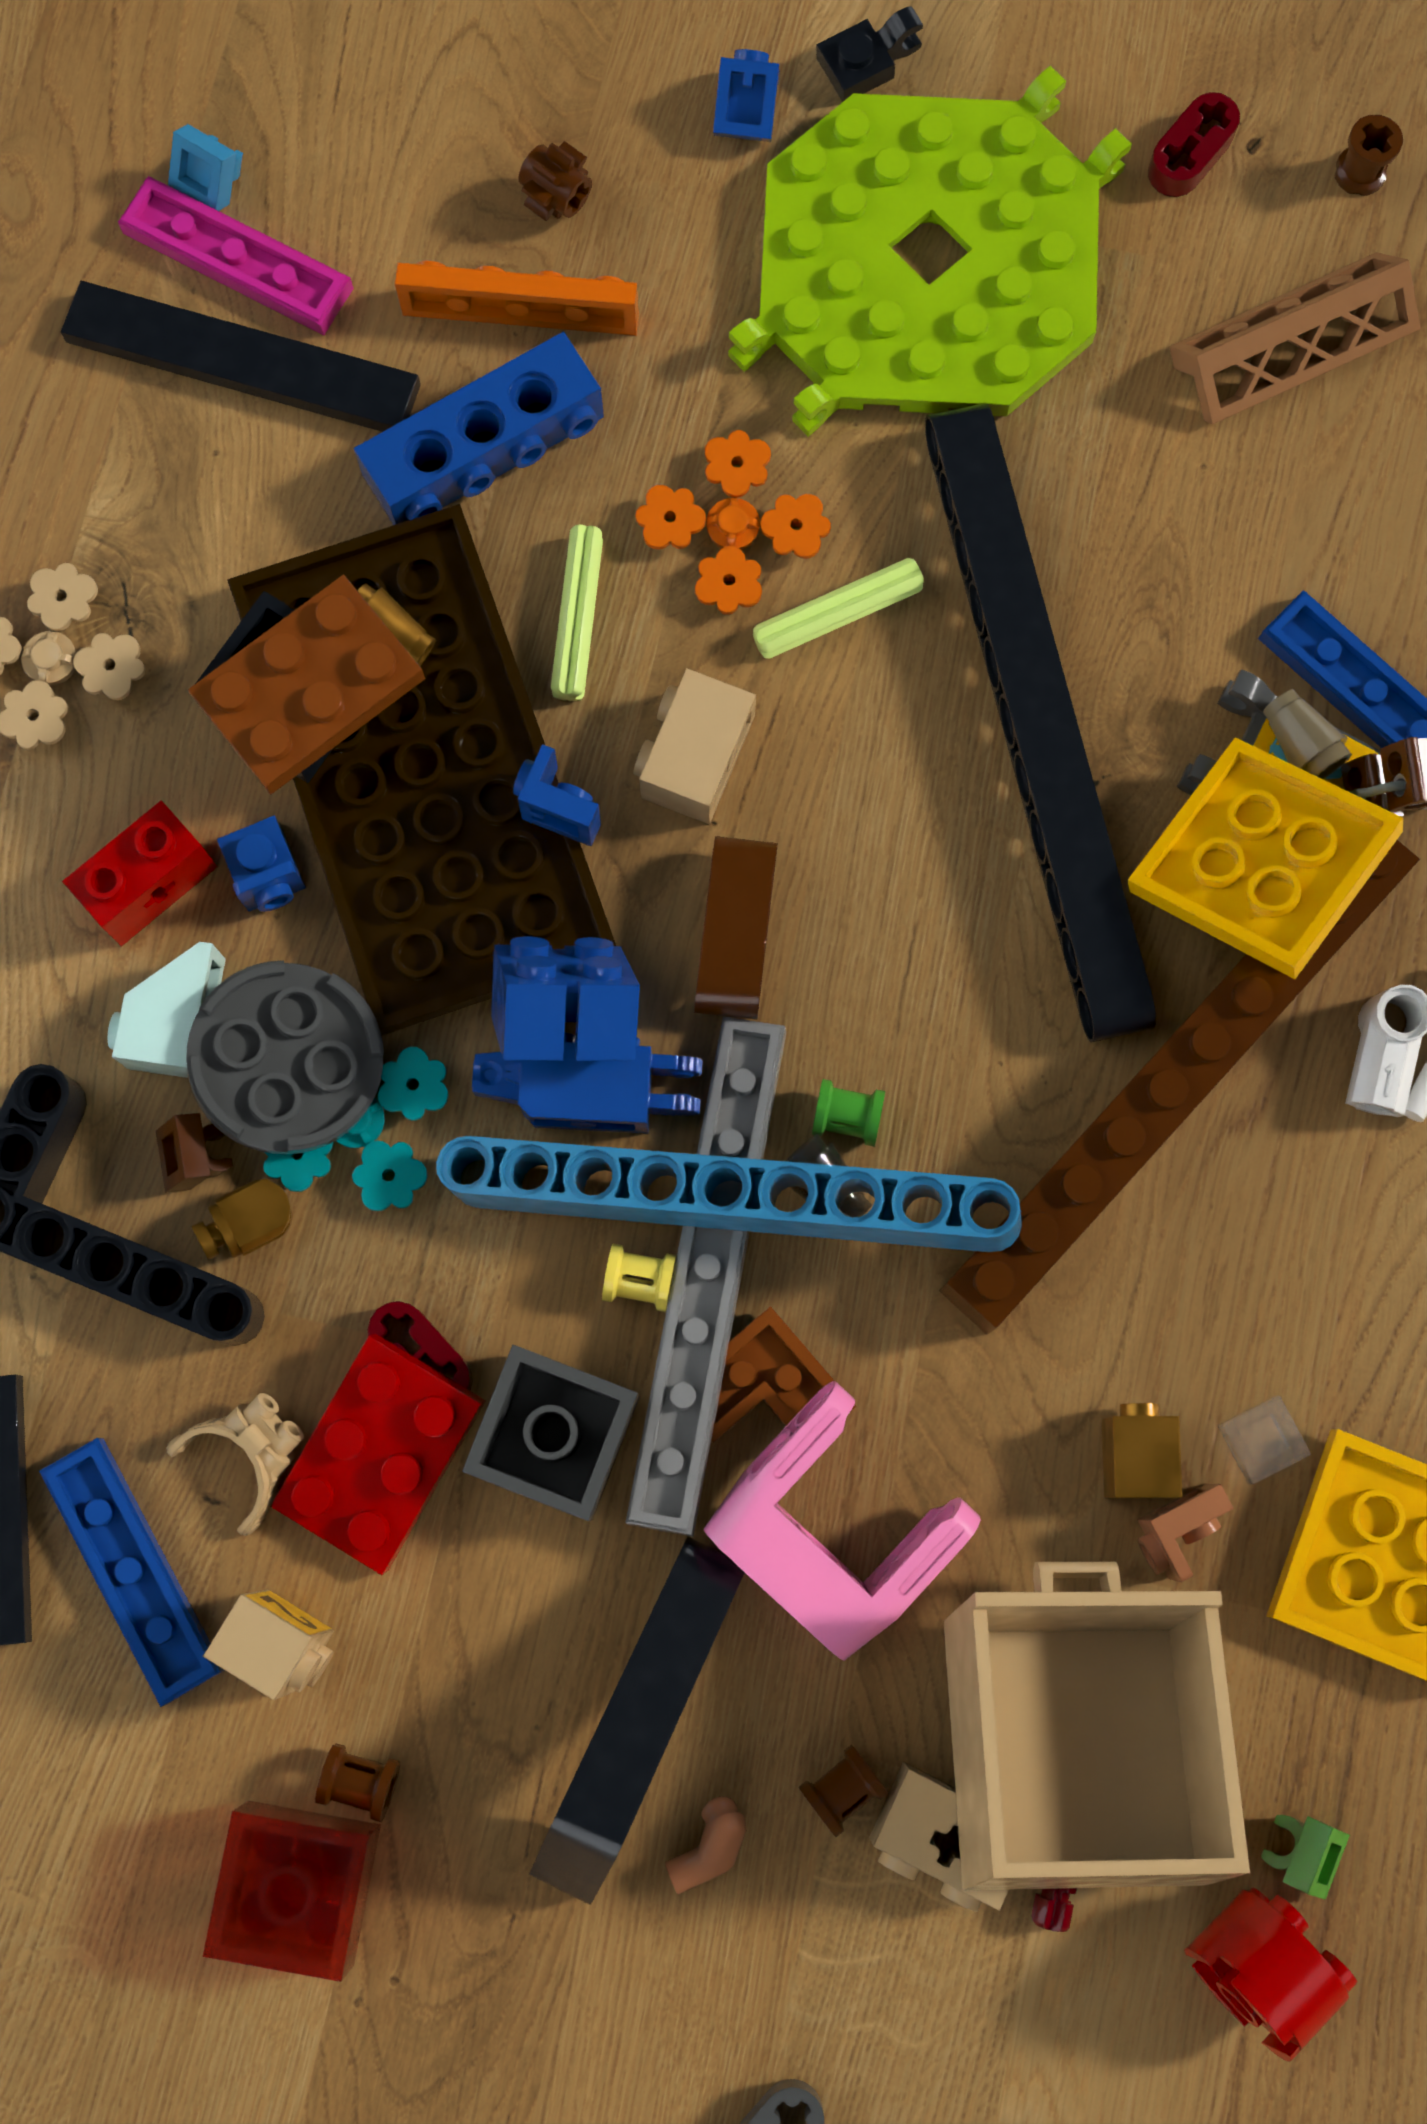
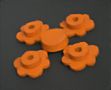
M742 430L731 432L728 439L723 437L713 438L705 446V458L709 463L705 469L706 479L713 484L721 483L723 492L733 498H726L712 506L706 518L704 510L694 504V495L689 489L680 488L673 492L668 486L656 485L647 492L646 505L640 506L635 514L638 525L644 527L643 538L645 543L650 548L657 550L664 549L670 544L677 549L686 548L691 542V534L700 532L706 524L710 538L720 550L716 555V559L707 557L700 561L698 571L701 578L696 582L695 595L705 605L717 604V609L725 615L736 612L738 605L741 607H752L761 599L762 587L757 581L761 576V566L755 560L745 561V555L742 550L752 544L760 528L767 538L773 539L772 547L777 554L788 555L793 551L796 556L803 559L812 558L819 552L821 547L820 538L828 536L831 530L829 519L822 516L823 504L815 495L804 494L796 500L791 495H781L775 501V509L765 512L761 517V521L754 506L739 498L749 491L750 485L758 487L767 481L768 473L765 466L768 465L771 459L769 445L759 439L749 441L748 434ZM667 519H673L674 521H673V522H667L666 520H667ZM797 526V527H799L800 529H799V530H794V529H792V527ZM731 581L734 584L726 585L725 582Z

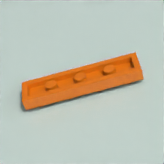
M421 261L417 264H397L395 287L403 316L637 336L639 318L637 283L624 282L613 276H600L595 279L565 277L554 271H540L535 274L506 272L495 266H480L476 269L446 267L435 261Z

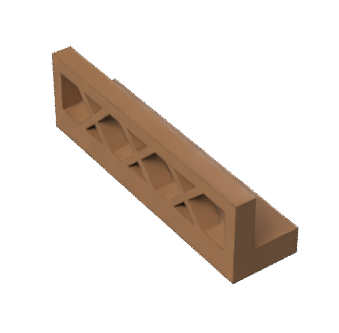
M1376 252L1169 346L1174 369L1194 376L1204 421L1215 424L1420 330L1409 260ZM1394 292L1399 320L1380 329L1368 323L1380 298ZM1358 308L1355 315L1349 313ZM1339 317L1349 322L1350 325L1338 348L1325 352L1316 347L1329 321ZM1363 331H1366V332L1369 333V334L1364 335V336L1361 337ZM1305 333L1303 339L1297 337L1298 335ZM1288 341L1298 347L1286 372L1273 376L1263 371L1276 345ZM1311 354L1317 356L1316 358L1308 361ZM1253 356L1250 364L1244 361ZM1232 365L1245 370L1246 372L1235 395L1219 402L1213 374ZM1259 378L1265 380L1264 382L1256 385Z

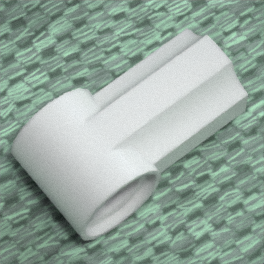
M1398 985L1389 988L1370 998L1362 1006L1358 1015V1027L1361 1037L1345 1104L1351 1105L1357 1110L1376 1115L1394 1117L1405 1115L1421 1040L1427 1033V995L1423 990L1412 985ZM1387 1003L1399 1006L1404 1012L1406 1027L1403 1033L1392 1029L1387 1024L1385 1019Z

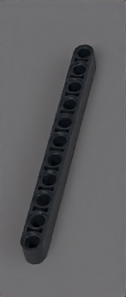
M981 403L929 414L925 418V435L930 460L1084 1032L1087 1039L1092 1043L1154 1029L1156 1025V1012L1151 988L991 408L988 403Z

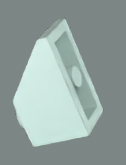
M198 942L124 994L121 1012H114L112 1015L107 1037L108 1046L113 1050L112 1057L124 1067L130 1070L188 1078L186 1054L189 1033L199 1007L214 988L221 983L225 966V957L212 943Z

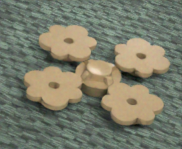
M70 563L60 564L55 571L48 568L40 569L30 579V588L34 594L28 598L27 607L32 614L41 616L43 624L51 631L34 635L22 649L20 642L12 635L13 626L10 621L0 617V675L3 673L4 665L16 662L21 656V664L25 673L35 680L28 683L23 692L19 690L8 692L4 697V705L7 709L0 713V733L7 738L16 739L18 745L24 750H32L40 742L48 745L55 744L65 734V724L61 718L66 716L68 705L63 698L54 696L50 686L66 682L76 670L84 677L82 685L89 694L97 695L103 692L112 700H122L131 693L133 688L132 681L140 680L146 670L142 661L138 659L141 652L140 645L130 635H119L112 639L110 635L100 633L92 639V647L82 648L76 653L71 640L58 632L68 628L72 620L76 622L87 620L91 614L88 603L92 602L98 593V587L94 579L86 574H78L75 566ZM111 666H115L114 669L108 670ZM39 715L36 720L32 721L33 717Z

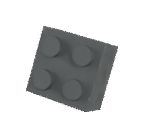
M512 1345L462 1472L586 1521H592L640 1396L635 1391Z

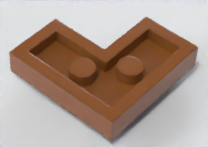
M771 1306L729 1341L711 1441L713 1443L717 1441L762 1401L768 1405L784 1426H786L819 1390L834 1381Z

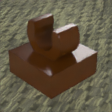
M200 1113L174 1115L156 1130L165 1193L191 1190L206 1178L221 1175L233 1166L232 1158L217 1160L207 1154L206 1141L220 1140L225 1134L216 1128L213 1123L202 1127Z

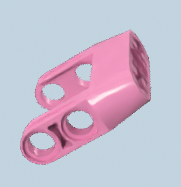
M832 1381L810 1399L748 1466L703 1530L724 1554L835 1656L845 1661L902 1615L967 1544L977 1530L981 1519L980 1515L965 1501L957 1497L944 1506L930 1509L864 1582L851 1572L778 1504L779 1500L844 1431L846 1417L852 1410L855 1399L836 1381Z

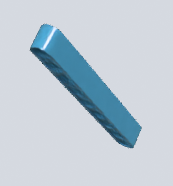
M463 1136L451 1140L442 1148L436 1161L437 1175L441 1183L464 1204L483 1209L980 1252H997L1010 1247L1019 1237L1022 1227L1020 1202L1016 1192L1004 1181L994 1178L477 1136ZM473 1161H485V1169L482 1176L472 1184L462 1185L461 1175L464 1168ZM535 1166H548L547 1178L541 1186L532 1190L523 1189L522 1181L530 1169ZM604 1170L612 1172L610 1186L604 1192L591 1196L585 1194L586 1182L592 1174ZM661 1176L677 1178L675 1191L668 1198L660 1201L648 1199L647 1192L649 1186L655 1179ZM726 1181H735L742 1184L741 1194L734 1203L721 1207L711 1203L712 1193L719 1184ZM798 1186L808 1191L806 1202L795 1211L784 1212L775 1207L777 1196L788 1187ZM862 1191L869 1193L875 1198L871 1210L861 1217L852 1218L840 1212L842 1201L853 1192ZM921 1197H930L937 1200L942 1205V1208L934 1220L928 1223H917L911 1221L905 1215L912 1201ZM985 1203H998L1008 1210L1009 1217L1007 1221L995 1229L982 1228L972 1219L976 1209Z

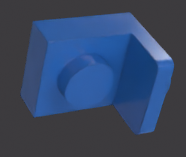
M737 49L734 51V58L721 57L713 127L714 136L765 142L772 141L780 69L778 63H769L768 53L757 50Z
M542 744L535 761L526 759L515 780L513 794L518 796L522 820L592 846L601 826L599 804L592 802L593 797L575 785L564 782L558 783L557 787L551 785L558 769L556 752L554 748Z
M275 815L217 839L233 878L234 884L232 886L236 896L248 912L257 908L259 911L265 912L283 907L293 900V893L306 888L281 825Z

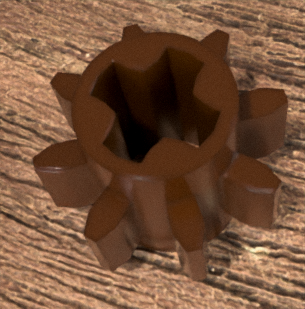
M566 141L559 147L554 143H551L549 147L543 144L535 147L524 160L518 177L519 183L523 186L522 192L528 195L524 206L545 221L551 215L557 219L562 215L566 218L574 216L585 204L592 188V180L587 176L588 171L583 168L587 157Z

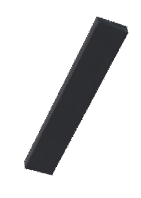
M82 280L79 283L61 329L64 340L69 344L381 432L410 417L421 386L419 376L414 373Z

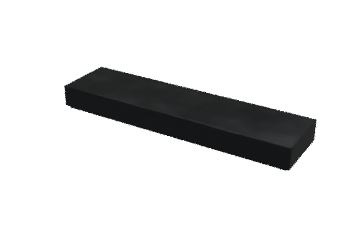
M16 1374L0 1376V1645L32 1642L23 1376Z

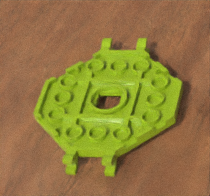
M1051 66L1035 78L1019 101L853 93L767 164L760 316L756 319L748 318L729 331V339L735 345L728 350V356L745 372L775 344L814 383L795 396L793 402L799 410L792 415V421L807 437L813 434L838 409L863 410L864 404L899 406V412L938 413L948 411V408H962L988 403L993 416L1007 417L1093 343L1097 327L1099 189L1124 171L1126 164L1120 159L1130 151L1132 143L1115 128L1100 141L1084 163L1065 147L1041 123L1060 109L1061 102L1055 96L1066 85V80ZM923 223L941 225L968 252L930 285L892 249Z

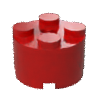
M1253 1887L1249 1891L1241 1890L1184 1951L1186 1956L1197 1960L1192 1965L1193 1969L1222 2005L1244 2027L1248 2023L1255 2027L1260 2025L1265 2027L1270 2034L1261 2043L1281 2059L1291 2062L1349 1999L1348 1993L1357 1984V1980L1335 1955L1327 1950L1320 1954L1303 1935L1309 1928V1925L1296 1908L1280 1895H1276L1270 1901L1264 1894Z

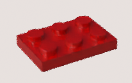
M376 1333L369 1335L270 1507L382 1576L389 1571L486 1400Z

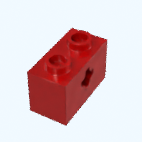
M160 800L62 882L96 922L122 947L218 866L167 805Z

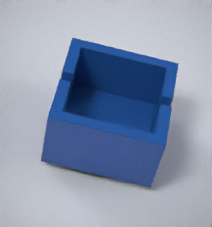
M528 936L513 938L510 941V945H494L491 1018L503 1060L563 1061L565 1022H576V1061H635L640 984L621 946H613V942L607 939L586 937L575 940V946L553 949L546 939Z

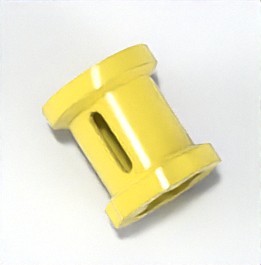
M613 1243L605 1273L602 1301L613 1302L616 1297L654 1303L657 1311L666 1312L677 1255L667 1253L663 1259L627 1253L624 1252L622 1245ZM625 1274H627V1275H632V1276L643 1277V1278H649V1279H652V1280H654V1281H649V1280H643V1279H638V1278L627 1277Z

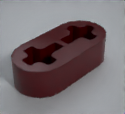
M1215 92L1200 95L1192 101L1159 140L1148 167L1150 183L1159 193L1169 197L1187 195L1196 188L1230 147L1240 123V111L1237 104L1230 97ZM1212 119L1221 123L1220 126H1213L1204 137L1198 134L1202 123L1207 124ZM1184 152L1190 156L1186 167L1180 166L1175 172L1167 167V163H1176Z
M400 1301L386 1303L375 1311L369 1321L368 1336L376 1333L386 1339L390 1332L384 1324L389 1318L393 1316L402 1322L411 1316L415 1323L408 1332L421 1348L412 1355L399 1343L395 1342L393 1344L420 1361L429 1356L436 1365L444 1369L454 1364L458 1371L454 1374L452 1380L471 1391L473 1383L472 1371L466 1360L422 1312L411 1304Z

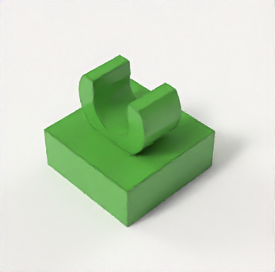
M1276 1815L1274 1823L1293 1834L1295 1846L1292 1852L1286 1856L1263 1849L1262 1859L1271 1867L1286 1871L1282 1882L1308 1895L1326 1900L1350 1835L1307 1816L1304 1824L1300 1820L1287 1815Z

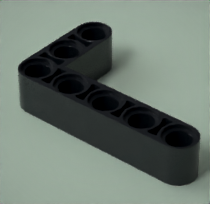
M38 1064L20 1072L0 1109V1201L4 1204L5 1209L4 1219L0 1224V1252L217 1342L237 1346L246 1344L254 1339L262 1329L265 1315L262 1303L249 1290L42 1204L84 1116L87 1101L85 1092L80 1084L54 1066ZM59 1084L61 1088L60 1101L50 1111L40 1113L38 1109L40 1094L47 1087ZM31 1142L33 1147L32 1160L21 1171L13 1172L10 1163L12 1153L21 1144ZM60 1224L64 1232L63 1244L56 1253L44 1256L40 1246L41 1238L47 1229ZM119 1248L123 1254L124 1261L122 1270L112 1280L103 1281L98 1269L100 1260L105 1253ZM179 1273L183 1281L181 1296L173 1304L162 1306L157 1298L158 1284L167 1275ZM238 1297L243 1307L242 1319L233 1329L222 1332L216 1324V1310L224 1300Z
M687 1536L529 1875L589 1905L592 1904L625 1841L745 1573L726 1554Z

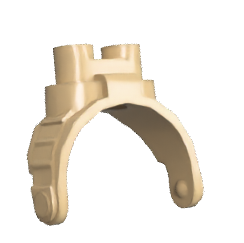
M259 1393L249 1405L245 1403L239 1404L225 1417L212 1418L189 1428L186 1433L179 1434L173 1438L166 1447L167 1453L172 1458L183 1452L199 1434L213 1433L231 1439L244 1449L254 1465L258 1482V1496L255 1506L250 1515L237 1528L239 1534L244 1536L252 1534L266 1519V1514L272 1508L270 1506L284 1484L287 1473L286 1468L295 1459L293 1450L304 1439L303 1431L298 1425L292 1421L282 1422L276 1415L279 1411L278 1404L271 1396L265 1393Z

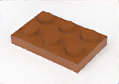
M343 574L190 687L188 692L271 795L426 678L422 668Z

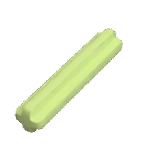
M578 524L571 528L569 535L551 680L553 697L564 701H580L585 694L603 545L602 531L596 526Z
M906 558L757 624L753 628L755 644L764 658H773L919 593L923 589L924 583L922 572L914 559Z

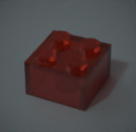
M247 1801L233 1810L203 1957L341 1982L355 1964L381 1824L254 1801Z

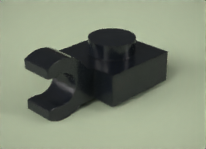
M909 6L894 13L877 32H875L869 20L865 19L816 44V59L842 102L853 93L864 94L894 79V60L907 57L921 48L922 43L916 32L923 29V23L913 7Z

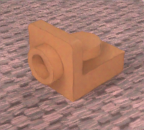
M1204 1484L1183 1495V1498H1177L1137 1519L1145 1533L1144 1536L1138 1538V1544L1146 1561L1157 1575L1165 1571L1170 1580L1183 1582L1193 1577V1573L1175 1539L1182 1536L1185 1544H1191L1221 1528L1217 1517L1234 1509L1221 1484Z

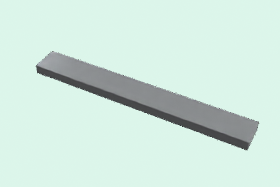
M723 1017L697 1154L763 1160L787 1033L785 1026ZM726 1181L719 1184L712 1193L711 1203L720 1207L734 1203L741 1194L742 1184L735 1181ZM693 1226L682 1227L625 1521L628 1525L694 1536L749 1231Z

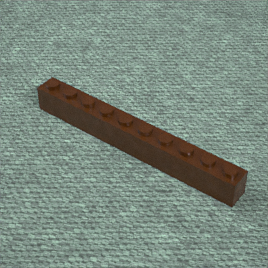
M1396 840L1296 979L1245 954L1020 1201L1022 1227L1019 1237L1015 1242L1002 1251H975L939 1291L985 1334L995 1330L1420 859L1401 842ZM1008 1214V1216L997 1226V1228L1000 1227V1226H1002V1225L1007 1221V1219H1008V1217H1009V1214Z

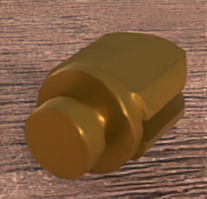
M257 1179L217 1198L215 1204L207 1207L214 1222L205 1226L202 1220L192 1225L191 1228L208 1260L219 1255L220 1253L217 1248L225 1244L232 1257L235 1258L241 1254L245 1256L284 1236L291 1225L292 1213L287 1194L279 1185L268 1179Z

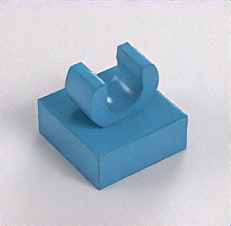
M187 124L173 132L168 185L220 211L230 205L232 183L240 177L243 153L239 150H231L218 142V138L214 135H206Z

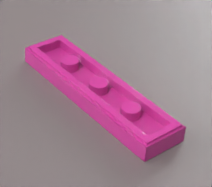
M150 176L146 178L118 221L124 235L323 336L354 289L350 277Z

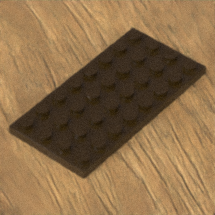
M460 504L227 579L240 620L242 621L263 591L296 610L344 574L357 591L364 584H367L376 591L383 588L426 630L427 634L436 639L431 652L420 666L426 678L335 746L308 784L296 776L293 778L366 1002L377 1020L381 1036L492 999L494 945H510L511 939L528 936L546 939L553 949L575 946V940L586 937L607 939L613 942V946H616L580 842L522 820L518 796L513 794L515 780L523 762L526 759L535 761L542 744L545 745ZM555 775L551 785L557 787L559 782Z

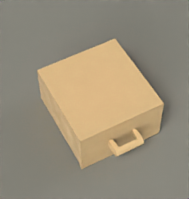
M1116 1561L1035 1562L1033 1567L1034 1592H975L944 1620L962 1890L1202 1886L1250 1873L1218 1608L1223 1605L1221 1591H1121L1120 1571ZM1053 1578H1099L1102 1592H1053Z

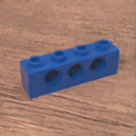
M563 331L353 449L362 476L392 524L396 525L442 510L443 507L463 496L473 497L479 495L492 485L495 478L515 467H528L537 462L545 454L546 450L566 438L576 439L590 432L596 426L598 420L604 418L601 387ZM534 403L548 406L539 413L523 411L524 408ZM481 432L496 434L492 440L484 443L471 440ZM429 461L444 463L440 469L434 472L419 470L423 464Z

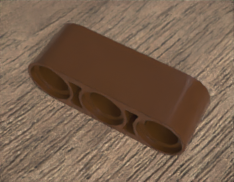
M715 836L694 1013L752 1020L758 1019L778 843Z

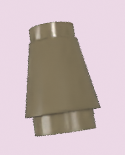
M1294 689L1277 697L1263 710V714L1269 720V725L1288 763L1321 779H1325L1352 756L1344 745L1348 738L1309 703L1300 698Z

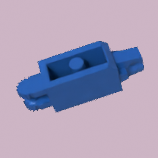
M564 1033L563 1061L503 1060L501 1052L475 1054L472 1076V1092L474 1095L519 1105L523 1115L535 1128L648 1134L650 1114L695 1116L700 1114L701 1099L688 1094L651 1093L652 1075L673 1076L676 1078L701 1076L703 1060L691 1056L652 1054L651 1046H640L639 1038H637L635 1061H576V1035Z

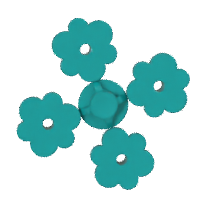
M418 1047L404 1049L399 1054L397 1062L390 1061L383 1065L381 1079L385 1083L379 1089L378 1101L374 1098L361 1120L348 1133L336 1140L341 1145L349 1148L364 1147L361 1156L363 1164L354 1169L352 1179L358 1187L363 1188L361 1193L362 1201L372 1211H383L391 1204L400 1209L409 1207L414 1199L412 1191L422 1188L428 1178L425 1165L421 1161L413 1159V1150L409 1144L398 1142L390 1147L383 1141H375L380 1136L384 1127L385 1116L383 1108L389 1112H399L402 1110L406 1119L417 1121L423 1117L425 1110L438 1111L448 1102L449 1092L445 1084L442 1083L447 1074L444 1064L438 1060L429 1061L427 1054ZM412 1082H419V1087L416 1090H409V1085ZM333 1142L319 1149L304 1152L302 1158L298 1160L294 1159V1154L264 1152L269 1156L263 1165L264 1172L270 1178H281L283 1185L288 1190L303 1192L311 1186L314 1177H324L329 1173L331 1163L326 1155L331 1151ZM392 1171L395 1173L393 1180L385 1181V1175L388 1172Z

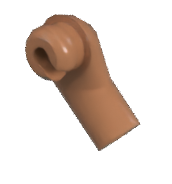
M722 1796L707 1802L701 1813L706 1826L703 1830L699 1846L665 1862L669 1877L678 1895L726 1873L734 1866L747 1830L745 1816L738 1812L737 1805L731 1798Z

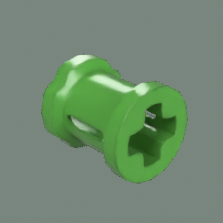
M822 1079L812 1135L822 1136L825 1131L863 1138L865 1145L875 1147L885 1091L876 1089L872 1095L834 1088L831 1080Z

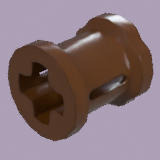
M1368 115L1360 118L1353 125L1348 137V148L1339 155L1336 162L1335 179L1343 190L1349 194L1368 196L1377 192L1383 186L1387 177L1386 170L1388 164L1398 156L1403 145V134L1397 123L1389 117L1382 115Z
M335 1743V1745H332L325 1760L316 1790L315 1803L326 1806L331 1801L369 1811L371 1820L382 1822L394 1794L400 1770V1761L389 1758L385 1764L348 1754L346 1746Z
M852 1744L844 1750L845 1758L814 1784L805 1781L798 1787L835 1837L844 1832L843 1822L872 1798L876 1797L882 1800L889 1794Z

